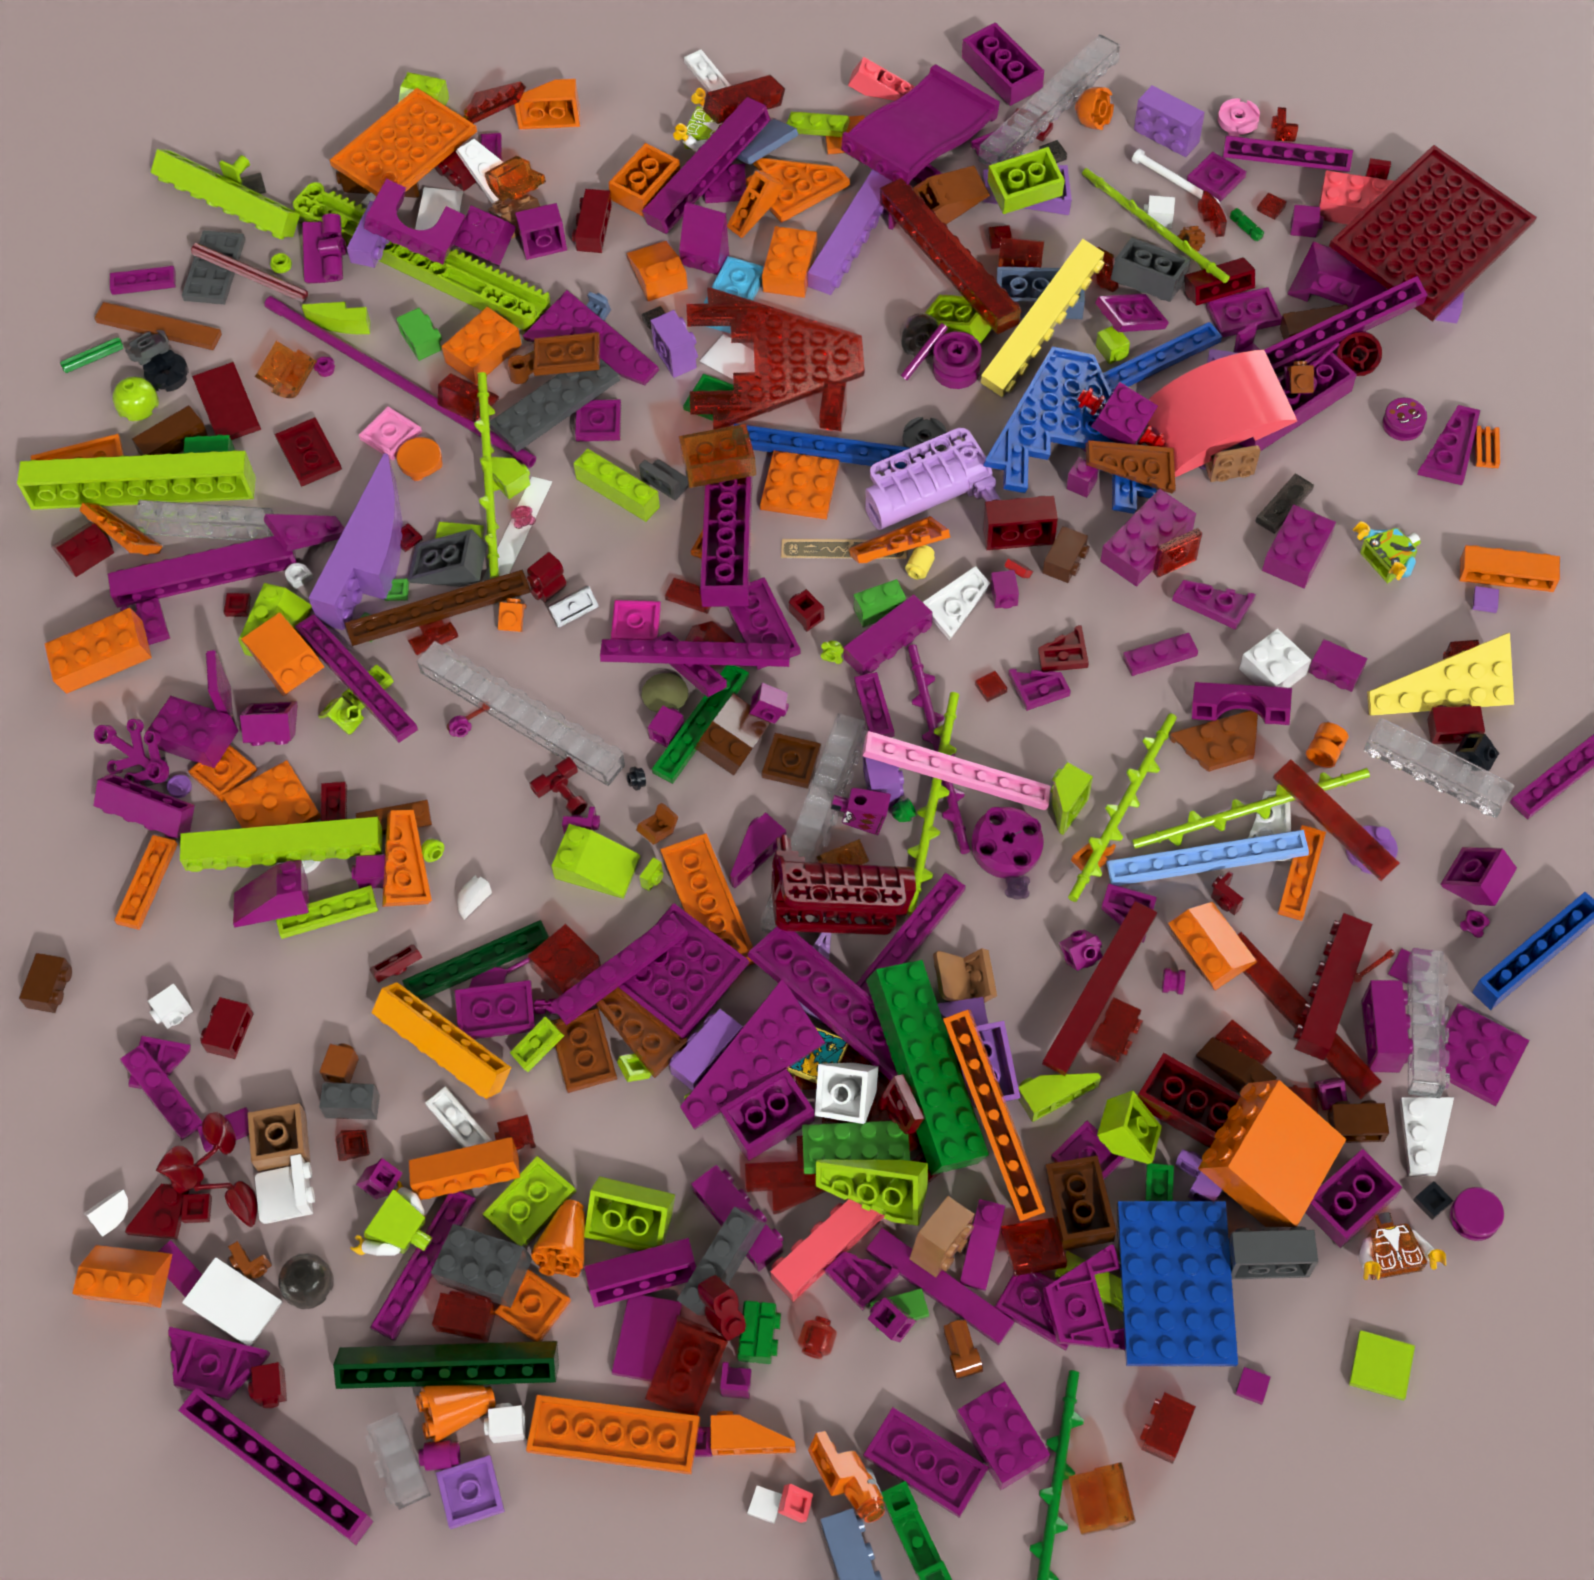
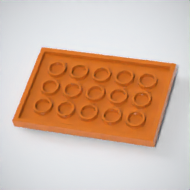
M416 88L330 159V164L375 196L378 195L386 179L406 187L407 191L477 132V128L470 121Z

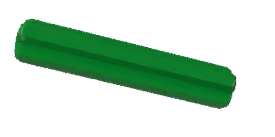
M116 337L61 361L60 364L63 371L69 373L120 351L124 347L119 337Z

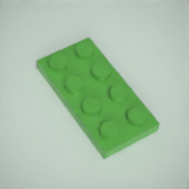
M893 1121L866 1122L864 1124L802 1125L804 1174H816L817 1160L910 1161L908 1134H905L898 1124Z

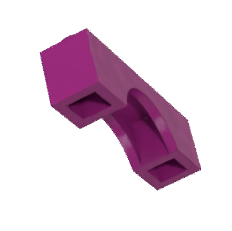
M1195 682L1192 719L1216 721L1226 711L1247 709L1261 716L1265 724L1290 725L1292 688Z

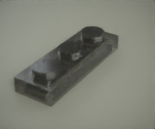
M1295 473L1256 517L1255 522L1275 534L1283 525L1293 504L1299 506L1312 492L1314 484Z

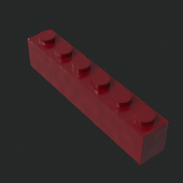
M1343 913L1339 921L1334 920L1329 934L1333 935L1332 941L1327 940L1322 952L1326 956L1325 961L1319 962L1315 975L1319 976L1317 983L1313 981L1308 992V996L1312 997L1310 1004L1305 1003L1300 1017L1305 1019L1302 1025H1297L1293 1038L1297 1039L1294 1047L1295 1050L1322 1061L1326 1058L1331 1049L1373 924Z

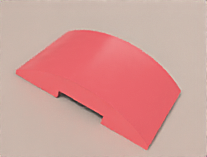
M1264 350L1237 353L1206 363L1173 380L1148 399L1158 407L1147 426L1151 425V432L1156 435L1161 432L1164 434L1163 439L1166 441L1162 447L1174 449L1175 477L1212 461V455L1251 437L1256 441L1297 422L1296 416Z

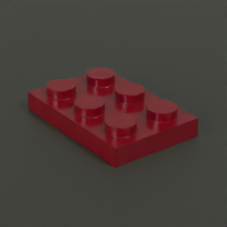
M316 417L274 434L301 487L342 470L341 464Z

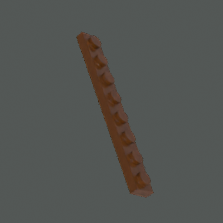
M519 570L345 622L351 645L355 646L505 601L507 598L530 593V587L524 571Z

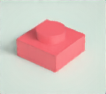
M792 1484L784 1485L778 1513L800 1523L806 1522L813 1494Z

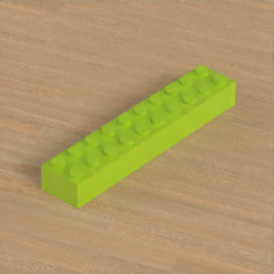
M234 450L226 452L211 451L206 453L189 452L185 454L167 453L164 455L145 454L142 456L20 461L17 485L31 510L79 508L82 503H97L100 506L254 499L256 476L246 451Z

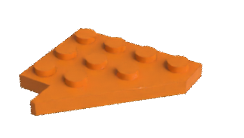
M760 158L753 163L760 172L771 174L784 184L775 203L769 209L781 223L850 186V179L835 166ZM751 175L750 177L746 178V185H747V186H748V184H749V182H750V180H751V178H752L753 175Z

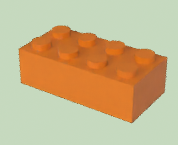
M131 608L44 643L53 682L66 694L152 658L143 621Z

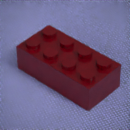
M1166 1053L1162 1054L1138 1093V1097L1153 1116L1209 1148L1216 1139V1132L1226 1122L1229 1110L1236 1105L1240 1098V1095Z

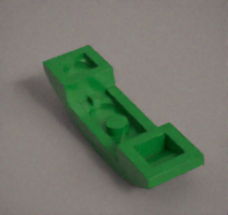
M904 1481L881 1492L889 1517L918 1580H952L918 1511V1506L907 1482Z

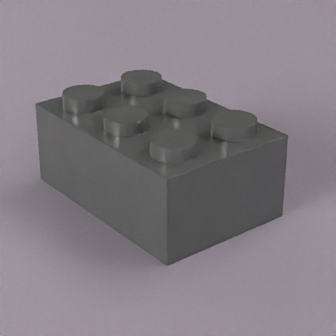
M1131 237L1115 258L1111 280L1118 282L1120 285L1134 288L1141 293L1155 296L1160 300L1171 302L1184 284V275L1188 273L1191 259Z
M453 1224L431 1274L441 1285L511 1308L532 1261V1257L523 1246Z
M1297 1226L1290 1228V1230L1279 1231L1277 1227L1264 1228L1262 1231L1239 1228L1232 1232L1229 1238L1232 1280L1309 1278L1318 1263L1315 1230H1306V1227Z

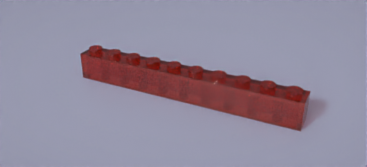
M900 178L880 187V204L997 335L1020 324V305L1011 299L1006 289L1001 288L994 276L990 275L984 269L982 263L972 256L971 251L960 243L959 238L950 232L947 225L940 221L933 210H930L923 198L914 192L910 184H907Z

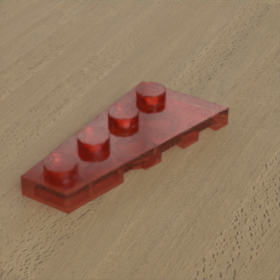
M520 81L475 92L470 104L464 110L463 118L474 124L518 103L526 86Z

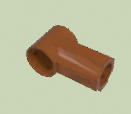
M534 350L524 356L514 355L509 358V378L514 384L527 382L529 375L534 373Z
M956 1320L944 1325L943 1329L951 1353L950 1361L955 1378L959 1379L983 1372L981 1358L977 1348H974L966 1320Z

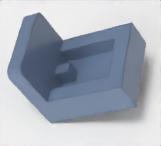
M589 292L587 295L589 302L586 306L605 321L611 311L608 299L600 293L594 294Z

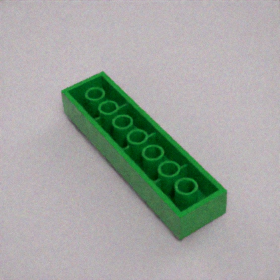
M923 960L876 969L866 981L897 1075H904L907 1084L911 1086L917 1105L922 1109L924 1119L916 1132L926 1162L928 1163L930 1174L935 1175L980 1163L989 1153Z

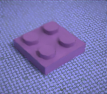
M490 1455L436 1472L450 1529L505 1512Z

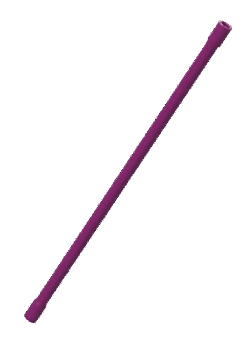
M269 296L265 300L264 306L270 311L286 318L481 437V432L474 426L475 420L291 310L274 297ZM490 430L491 444L529 468L535 464V455L525 449L515 452L496 433Z

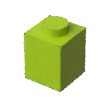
M1111 326L1097 333L1096 347L1108 364H1112L1116 361H1122L1128 356L1130 341L1123 332H1118Z

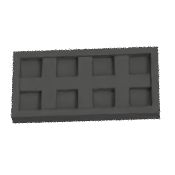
M203 230L199 244L239 261L246 239L244 234ZM194 256L182 293L183 300L225 305L235 273Z

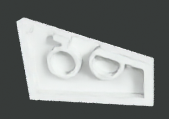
M475 139L456 151L492 204L527 182V180Z
M1265 791L1262 800L1275 796L1276 791ZM1290 802L1271 807L1268 819L1262 818L1257 813L1248 838L1291 832ZM1292 858L1276 861H1291Z

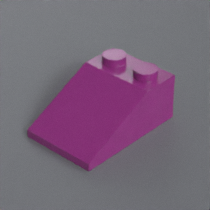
M688 202L685 203L679 248L680 260L683 265L707 273L719 274L727 256H729L726 213Z
M301 860L276 864L234 892V928L309 913L308 879Z

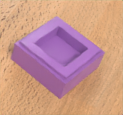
M1475 586L1472 610L1496 613L1498 610L1499 589Z

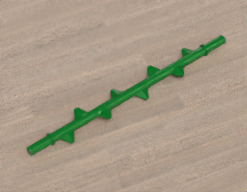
M1069 1370L1065 1397L1062 1399L1064 1404L1059 1435L1046 1440V1445L1056 1453L1051 1487L1039 1490V1496L1048 1504L1043 1541L1030 1545L1029 1549L1040 1560L1037 1580H1059L1050 1571L1055 1534L1068 1530V1524L1058 1516L1063 1480L1075 1477V1471L1066 1463L1071 1429L1084 1423V1419L1074 1411L1075 1404L1077 1403L1076 1393L1080 1374L1074 1370Z

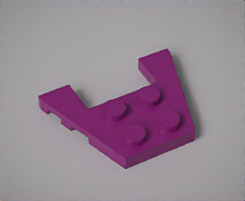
M1114 1244L1107 1246L1042 1289L1057 1343L1125 1351L1124 1328L1110 1331L1095 1275L1120 1269Z

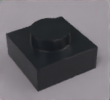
M1435 1181L1413 1199L1431 1220L1436 1218L1453 1202Z

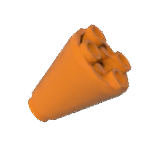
M575 1200L564 1201L533 1247L531 1257L540 1266V1273L546 1276L561 1274L573 1278L579 1277L584 1266L585 1213L583 1211L584 1206L580 1202Z
M484 1385L421 1387V1392L416 1396L418 1411L423 1412L425 1417V1423H422L424 1437L426 1440L432 1439L433 1442L441 1441L488 1413V1409L495 1408L496 1406L491 1386L484 1387Z

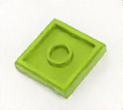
M1360 1330L1349 1385L1404 1401L1407 1394L1415 1345Z

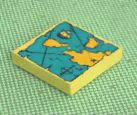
M815 1027L825 1041V1044L787 1070L789 1073L817 1084L818 1064L841 1063L849 1044L841 1037Z

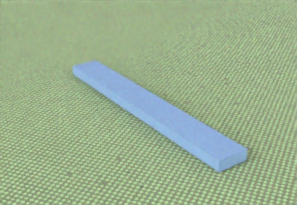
M1304 830L1110 860L1107 861L1110 884L1119 886L1308 856L1309 849Z

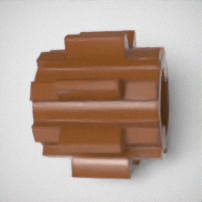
M1199 226L1183 227V230L1177 236L1183 241L1187 240L1189 245L1196 251H1200V248L1203 247L1202 245L1206 241L1205 233L1201 232L1202 230L1199 229Z

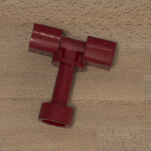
M570 757L556 764V770L548 776L541 774L529 782L531 790L538 798L551 790L554 793L560 792L568 802L566 809L572 816L580 815L588 806L582 796H575L567 787L568 779L578 773L577 766Z

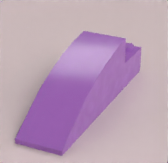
M386 453L383 454L309 596L315 616L326 626L344 630L345 622L352 620L353 611L356 605L361 602L362 595L366 594L383 600L384 598L387 599L389 590L391 591L393 585L392 580L396 577L401 554L400 543L402 540L401 528L403 527L396 478L389 455Z

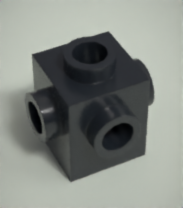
M1465 734L1455 751L1469 772L1490 771L1499 755L1498 750L1486 734Z

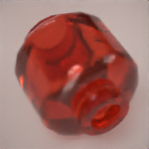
M816 1316L815 1320L804 1322L798 1338V1345L802 1348L801 1353L820 1360L823 1356L831 1354L837 1331L830 1326V1320Z

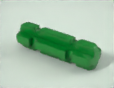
M1239 208L1231 211L1230 219L1237 223L1248 235L1251 234L1250 237L1253 240L1259 241L1264 237V231L1260 227H1256L1257 225Z

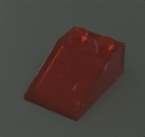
M676 1315L645 1399L681 1414L698 1416L728 1340L714 1329Z

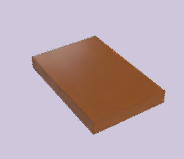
M599 332L534 338V376L600 370Z
M599 1008L585 1011L568 1025H565L561 1018L551 1020L565 1035L555 1046L568 1093L617 1080Z

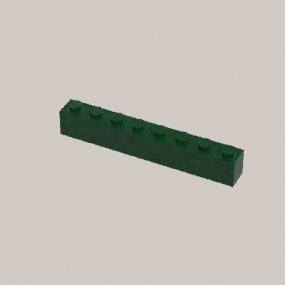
M536 1341L339 1347L333 1364L336 1389L556 1383L559 1369L558 1342Z

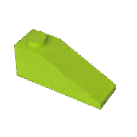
M1099 1073L1066 1074V1076L1062 1074L1040 1075L1034 1079L1029 1077L1019 1084L1020 1098L1018 1100L1031 1121L1034 1122L1099 1087L1101 1076Z

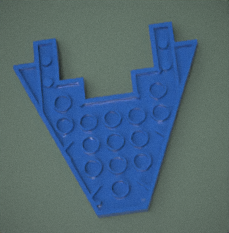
M1052 346L983 463L984 467L1004 470L1003 489L1026 493L1028 489L1029 457L1048 460L1051 455V442L1086 449L1085 444L1089 440L1115 443L1091 427L1099 414L1098 410L1092 416L1090 415L1091 409L1088 407H1078L1080 402L1077 399L1083 389L1088 391L1091 387L1093 395L1096 397L1105 396L1102 402L1104 404L1112 393L1095 355ZM1112 474V510L1134 514L1137 510V496L1151 498L1157 492L1156 488Z

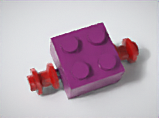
M1118 383L1105 404L1102 403L1105 396L1096 397L1093 395L1091 387L1088 391L1083 389L1077 399L1080 402L1079 408L1088 407L1091 409L1090 415L1092 416L1095 415L1097 410L1099 412L1091 427L1115 443L1135 444L1137 442L1138 445L1145 443L1148 446L1156 447L1164 445L1166 440L1163 439L1164 434L1162 432L1158 435L1151 432V425H1148L1145 429L1158 406L1123 383Z

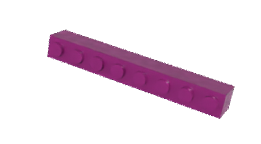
M749 97L738 105L736 110L643 209L642 212L649 226L664 234H667L683 217L685 203L694 204L768 124L770 117L766 105Z
M1418 276L1266 348L1264 351L1275 374L1284 371V366H1293V362L1305 361L1325 347L1329 349L1335 343L1340 344L1345 337L1352 333L1370 330L1424 304L1427 293Z
M275 536L254 539L240 544H231L222 548L209 549L200 553L187 554L178 558L165 559L156 563L142 564L138 567L125 570L120 569L116 572L108 573L110 594L116 607L120 608L157 597L160 599L283 571L289 565L297 563L295 550L286 552Z
M197 1387L179 1408L178 1411L188 1420L354 1545L358 1544L374 1522L366 1513Z

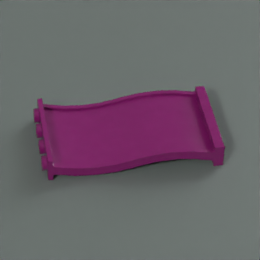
M935 64L930 68V73L907 94L869 114L849 133L845 131L842 136L841 150L902 188L907 189L909 188L910 181L929 163L969 140L989 121L993 122L997 119L1000 101Z

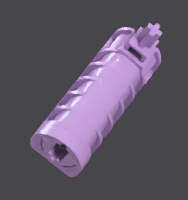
M957 428L873 464L870 468V478L874 485L866 488L865 510L872 524L878 530H882L964 493H967L969 497L975 495L976 499L983 497L985 501L1001 499L995 491L996 480L992 476V469L983 466L986 459L985 454L967 429ZM957 436L965 438V441L957 440ZM941 444L945 445L947 449L941 452L937 451L935 447ZM917 454L925 455V458L917 457ZM898 462H904L907 466L903 469H898L894 465ZM876 471L884 472V476L876 474Z

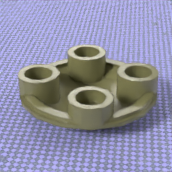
M660 673L646 681L642 688L641 697L646 707L658 713L662 706L669 709H680L688 699L689 692L685 681L679 676L672 673Z

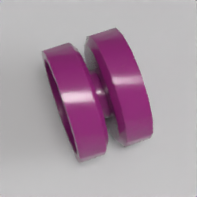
M951 332L940 337L934 345L933 374L935 379L941 385L950 389H962L975 383L980 376L982 348L979 341L974 336L965 332Z

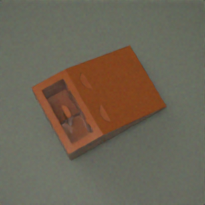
M974 165L928 177L912 188L925 217L936 231L990 196Z

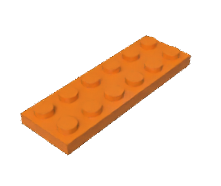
M707 833L660 849L683 910L746 957L750 962L747 966L754 964L747 957L749 951L753 948Z
M537 1395L526 1451L533 1454L692 1475L700 1416Z

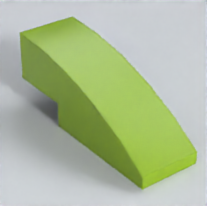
M346 302L302 304L305 318L323 329L345 334H370L371 321L367 307L347 308Z

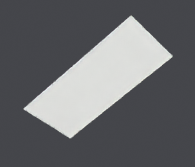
M424 187L415 230L432 228L438 222L446 206L460 212L463 191Z
M725 334L717 340L700 360L705 365L768 399L792 372L790 369Z

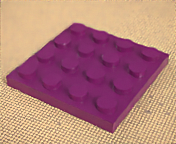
M673 903L655 925L673 913L686 928L689 935L621 984L619 988L684 1039L750 962L746 957Z

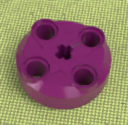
M1011 807L990 808L977 821L971 839L972 852L978 865L987 873L1005 879L1020 877L1028 873L1039 861L1044 845L1040 822L1028 813ZM996 819L1001 824H993L990 822V820ZM1030 829L1034 834H1026L1023 830ZM981 850H989L992 854L984 855ZM1014 860H1022L1025 864L1018 865Z

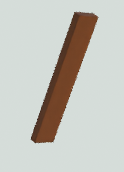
M103 302L95 316V321L99 324L141 334L151 332L154 335L158 334L156 330H163L171 341L209 350L215 349L222 335L220 329Z

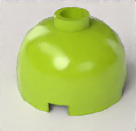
M127 377L121 380L113 391L112 400L118 415L128 418L129 421H140L150 417L153 414L152 410L155 406L157 408L159 405V397L150 382L141 377Z

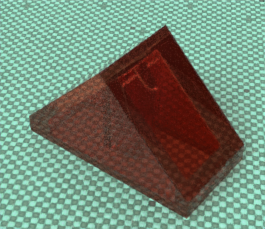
M713 621L692 626L685 641L735 643V640Z

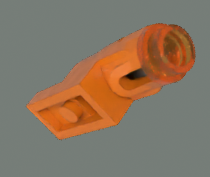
M826 1431L816 1433L808 1452L831 1496L845 1493L859 1517L864 1519L866 1523L880 1519L885 1513L884 1501L873 1470L864 1466L856 1451L837 1454L836 1447L830 1441Z

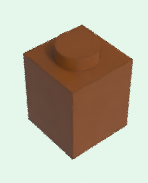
M343 1043L339 1045L330 1044L319 1072L326 1082L350 1084L359 1058L350 1045Z

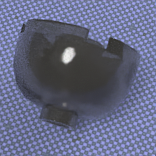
M917 313L904 321L900 329V342L905 353L914 355V357L917 355L940 325L936 318L929 314ZM934 347L925 358L933 355Z
M310 1253L297 1254L289 1258L282 1266L278 1275V1287L283 1298L299 1309H311L322 1304L334 1286V1275L330 1266L321 1257Z

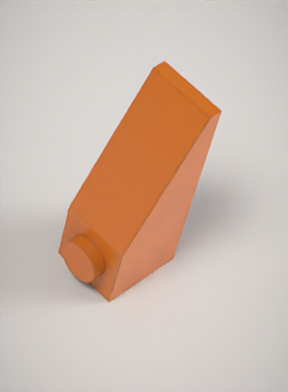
M755 171L727 224V228L743 238L775 203L784 184L771 174Z
M719 1411L717 1415H711V1452L713 1456L796 1453L794 1440L741 1415H734L732 1411Z

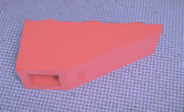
M865 57L861 59L852 71L848 83L849 87L865 96L893 101L901 98L915 87Z

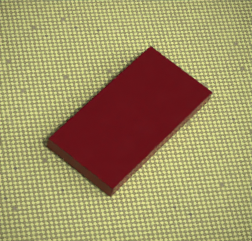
M234 362L192 376L215 435H230L231 440L261 430Z

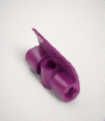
M330 213L323 215L320 222H303L304 281L306 283H328L342 280L343 255L346 254L347 247L342 237L341 216Z

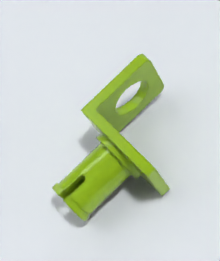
M240 155L232 165L221 160L219 164L223 176L243 185L240 175L250 166L249 160L243 155Z
M342 697L332 699L318 715L320 719L329 717L348 735L352 734L364 719L361 715V710H355L357 706H351Z

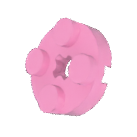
M1239 98L1227 100L1221 105L1217 120L1220 127L1228 132L1229 136L1239 137L1257 129L1260 111L1253 102L1248 100L1247 103L1240 102Z

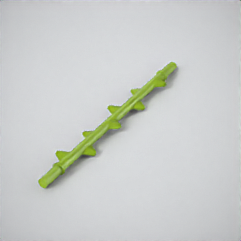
M1088 168L1083 170L1082 175L1091 181L1096 188H1100L1142 220L1148 229L1152 228L1199 264L1202 270L1206 269L1207 273H1211L1223 283L1229 280L1230 276L1219 269L1214 262H1210L1194 250L1187 240H1181L1136 205L1134 200L1127 199L1106 183L1102 177H1098Z
M480 372L477 374L480 420L474 422V426L481 432L483 458H480V462L483 466L485 497L479 498V503L486 509L487 535L484 538L488 543L487 558L489 559L490 579L499 577V554L497 551L496 535L499 525L495 519L494 491L500 490V486L494 481L491 453H494V449L490 439L489 416L494 415L495 410L488 404L487 375L485 372Z
M950 692L947 710L944 713V724L934 729V734L941 737L938 752L950 756L957 752V749L950 745L953 724L957 717L956 709L959 699L957 692ZM934 777L927 805L917 810V814L924 818L919 845L909 848L907 852L916 859L914 867L916 892L907 911L908 915H911L916 910L919 893L922 890L920 888L921 883L933 878V874L924 867L929 842L940 835V830L933 826L938 799L946 797L950 793L947 788L941 785L942 780Z
M1169 713L1160 730L1156 732L1155 738L1145 737L1142 742L1148 752L1138 770H1127L1126 773L1131 783L1119 805L1108 804L1105 807L1111 819L1100 839L1089 838L1088 841L1093 852L1081 874H1078L1077 881L1068 896L1069 900L1077 902L1084 887L1090 882V876L1101 877L1102 872L1098 862L1110 840L1121 841L1123 839L1117 827L1129 806L1135 808L1140 806L1136 792L1147 772L1158 773L1160 771L1154 759L1164 741L1169 737L1168 734L1177 719L1174 714Z
M1364 768L1332 778L1323 772L1320 773L1319 783L1293 791L1279 784L1273 797L1247 805L1235 799L1232 801L1230 810L1204 818L1195 811H1190L1187 823L1159 832L1156 830L1155 833L1133 839L1132 843L1134 848L1137 849L1169 839L1174 845L1180 846L1183 834L1209 826H1214L1219 831H1224L1226 821L1254 812L1258 813L1262 818L1268 819L1271 807L1297 799H1302L1307 804H1312L1314 794L1342 785L1345 787L1349 783L1369 778L1370 773L1368 768Z

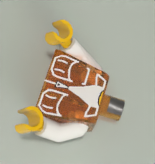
M1390 1212L1380 1213L1375 1216L1378 1228L1371 1230L1367 1238L1363 1240L1358 1255V1260L1364 1271V1280H1368L1369 1274H1371L1372 1280H1379L1421 1272L1428 1264L1427 1261L1430 1262L1432 1270L1437 1269V1262L1443 1263L1444 1266L1447 1265L1446 1254L1443 1250L1434 1249L1416 1231L1411 1230L1408 1224L1394 1225Z

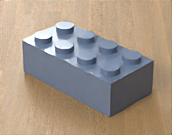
M997 267L996 310L999 317L1024 318L1060 268ZM1083 289L1078 294L1080 297L1073 308L1069 306L1066 310L1067 315L1065 319H1083L1085 291Z

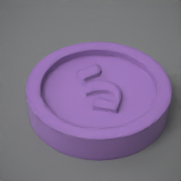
M185 775L173 776L167 783L169 794L175 798L185 797L192 789L191 781Z

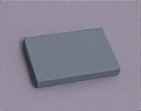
M776 119L770 120L736 159L749 165L797 137V128Z

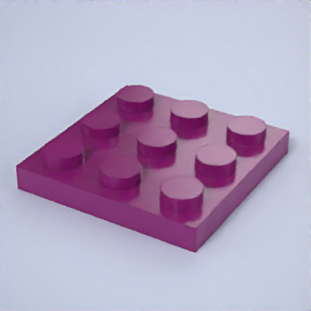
M1458 1003L1423 1069L1496 1107L1530 1040Z

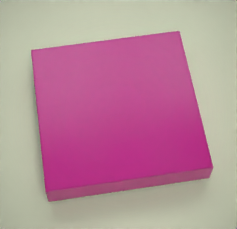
M615 600L611 639L653 640L659 636L661 601Z

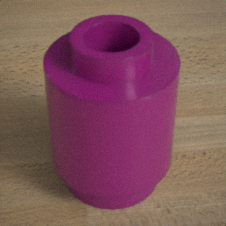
M452 1440L425 1442L423 1448L419 1449V1464L425 1467V1471L444 1470L460 1465L461 1453L459 1442H452Z

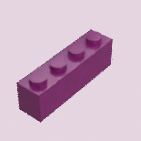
M913 594L844 646V660L860 676L874 672L883 661L894 657L900 648L910 645L916 636L921 632H927L931 628L933 612Z
M109 774L97 780L93 804L94 807L102 809L104 813L121 816L127 822L139 823L148 830H157L165 833V836L169 838H179L181 833L190 832L195 808L193 804L114 774Z
M715 1165L691 1184L695 1196L721 1227L734 1206L747 1210L764 1223L767 1221L764 1214L758 1208L754 1210L749 1204L751 1200L743 1189L737 1190L732 1184L734 1179L726 1169L721 1171ZM765 1224L746 1255L758 1272L784 1252L783 1237L775 1228L771 1230Z
M689 1238L602 1262H596L584 1266L590 1295L594 1308L687 1283L696 1269V1263Z

